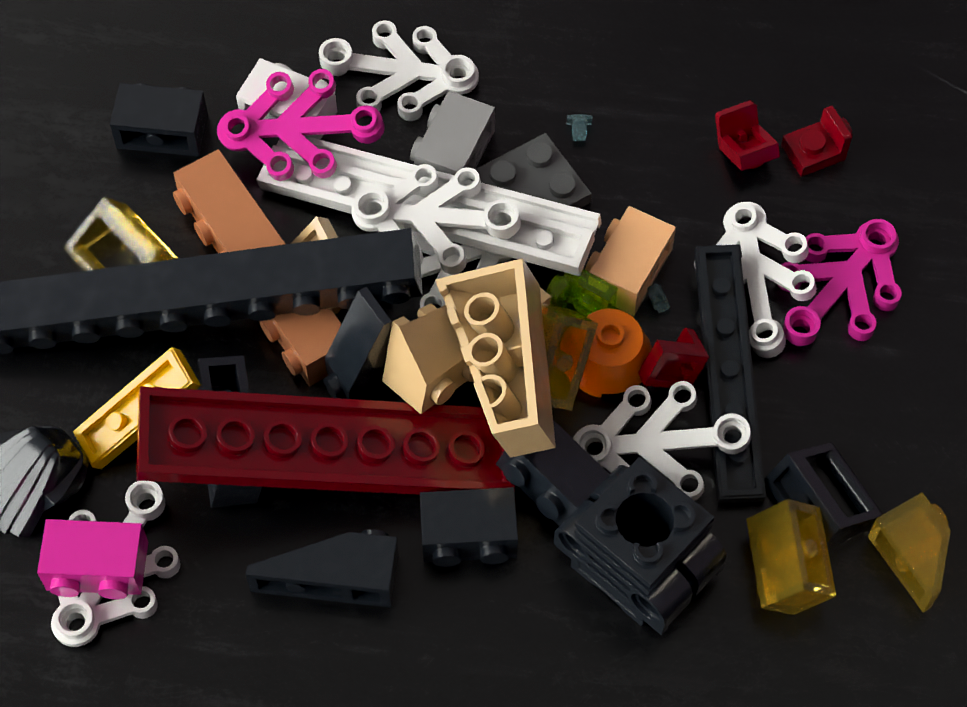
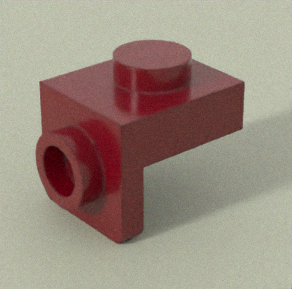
M752 100L718 111L715 114L719 149L741 171L758 168L765 162L780 157L779 144L759 125L757 105Z

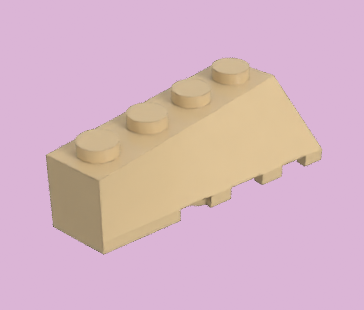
M523 258L435 279L439 292L445 301L450 322L459 339L465 363L468 365L475 382L473 384L492 435L510 458L556 448L540 285Z
M540 287L543 325L545 328L549 321L547 313L552 296ZM428 304L418 310L417 316L419 318L409 321L404 316L392 321L382 382L420 414L435 404H444L453 395L454 391L465 382H474L461 352V345L456 331L447 314L446 304L440 308H436L433 304Z

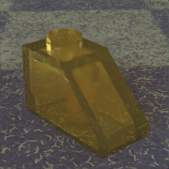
M922 492L876 518L868 538L924 613L931 609L941 592L951 530L948 527V520L942 509L936 504H931Z

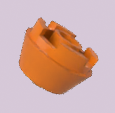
M608 308L592 312L570 332L564 344L563 357L565 366L574 383L584 392L595 397H602V394L623 393L631 386L640 385L642 381L638 372L650 353L652 346L639 323L630 314L618 309Z

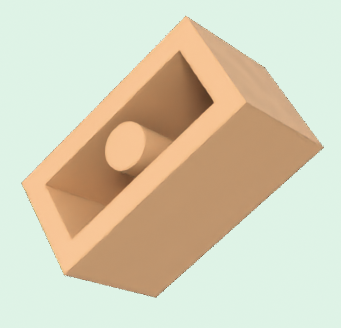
M628 206L620 220L614 218L610 223L604 237L606 245L601 253L594 251L586 265L584 275L589 277L587 294L634 316L672 251L676 227Z

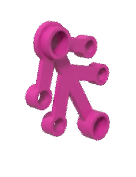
M318 69L309 76V87L277 119L262 120L279 101L289 99L294 92V85L288 74L284 72L272 73L266 81L267 90L247 110H232L220 119L217 126V135L224 147L232 151L248 150L266 166L273 179L285 181L294 172V164L291 158L285 152H274L261 139L279 137L309 164L316 177L325 179L331 177L336 171L337 163L330 151L318 149L304 135L352 133L358 142L370 144L381 138L385 125L380 112L375 107L368 105L357 107L351 114L305 117L322 99L330 97L336 90V82L331 72L326 69ZM319 80H329V84L325 88L319 89L315 87ZM282 81L287 83V86L284 90H273L275 84H277L278 82ZM364 116L372 117L369 125H358L360 118ZM238 124L245 125L242 132L238 134L231 133V129ZM320 159L330 160L326 168H316V163ZM277 162H287V166L283 171L276 172L273 170Z
M872 219L862 224L855 234L824 236L820 233H811L805 238L808 247L815 244L822 248L821 251H813L809 248L806 260L813 264L799 265L798 263L785 262L781 265L793 272L800 270L808 271L813 275L815 282H829L808 307L797 306L786 314L783 324L785 338L796 346H805L814 342L821 326V319L843 293L847 291L852 315L848 324V333L853 339L858 341L870 339L874 334L877 321L875 316L870 313L862 271L872 262L878 284L873 295V303L878 309L882 311L894 310L902 296L901 288L895 283L890 257L895 254L899 245V237L894 226L883 219ZM870 240H878L882 245L874 244ZM830 252H854L847 261L819 263ZM799 282L795 286V289L798 290L801 287L802 283L805 282ZM778 285V287H779L780 289H782V290H784V291H787V292H790V291H788L787 289H785V288L781 287L780 285ZM880 293H890L894 299L886 300ZM864 322L869 326V329H859L855 323ZM803 327L808 333H799L793 328Z

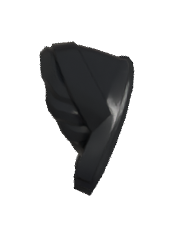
M53 425L31 426L29 428L0 433V531L4 534L13 533L18 537H30L44 511L52 506H59L66 502L82 487L89 467L88 458L80 446L61 428Z

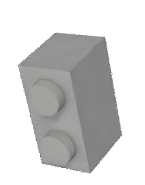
M448 91L441 105L435 104L428 118V130L424 137L418 136L411 149L410 160L414 161V165L428 164L433 166L436 171L455 175L458 170L466 167L476 169L495 132V107Z

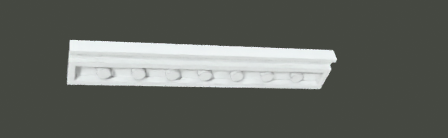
M304 136L318 149H326L333 154L337 168L331 177L325 179L316 177L309 164L279 139L277 145H273L272 150L274 152H285L289 155L294 164L292 176L285 181H277L270 176L266 166L263 165L256 180L260 189L352 214V205L362 191L379 189L385 193L409 177L417 165ZM320 159L316 163V168H326L330 160ZM277 162L273 170L276 172L283 171L287 166V162ZM436 171L439 179L437 189L452 180L454 175ZM421 177L418 182H428L432 177ZM464 180L461 185L469 186L474 183V180ZM481 183V191L476 196L471 198L460 196L444 207L484 211L495 200L507 199L512 201L518 207L521 226L518 232L509 239L495 238L487 230L446 226H439V228L452 242L514 259L523 258L525 262L576 276L581 275L594 243L595 233L601 225L599 213ZM416 192L401 204L415 205L430 194L425 195ZM373 210L368 215L377 214L380 210ZM500 221L497 226L507 225L510 221ZM395 222L398 227L412 228V231L418 232L413 224Z

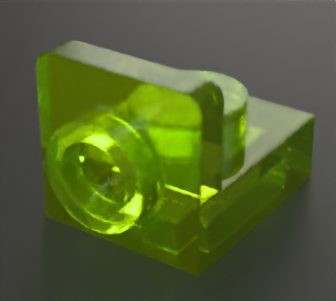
M584 269L580 276L564 273L563 276L556 275L546 291L552 296L547 316L556 320L568 302L573 304L575 309L585 316L600 309H615L618 288Z

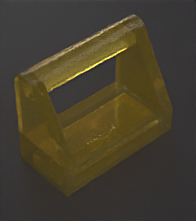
M106 197L99 202L64 247L65 251L84 271L105 268L87 248L113 230L141 260L139 264L178 259L127 204Z

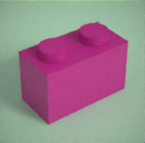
M46 519L37 574L46 591L61 597H75L79 595V592L98 593L100 596L108 599H124L127 597V594L141 595L148 539L141 523Z

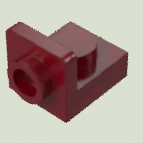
M831 105L823 109L819 122L783 135L781 146L799 175L803 177L846 160L853 137L852 129L849 122L844 117H840Z
M684 328L676 342L657 339L641 366L638 375L645 386L671 388L674 383L679 381H687L693 385L699 373L703 370L709 356L695 330Z

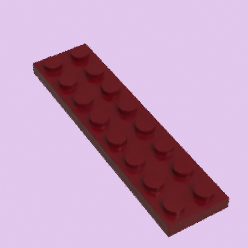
M140 386L138 394L136 481L420 495V492L514 487L515 492V486L506 479L503 471L496 465V462L505 450L492 435L482 407L435 404L420 414L406 402Z

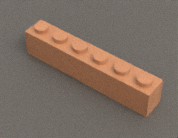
M219 149L173 172L177 190L173 192V197L184 215L191 213L196 220L194 228L205 246L212 243L218 253L285 245ZM331 308L321 309L320 312L314 315L304 316L289 313L276 315L275 318L268 321H259L269 341L274 342L278 340L285 350L281 353L283 360L294 376L300 373L309 387L327 376L325 356L341 326V322Z

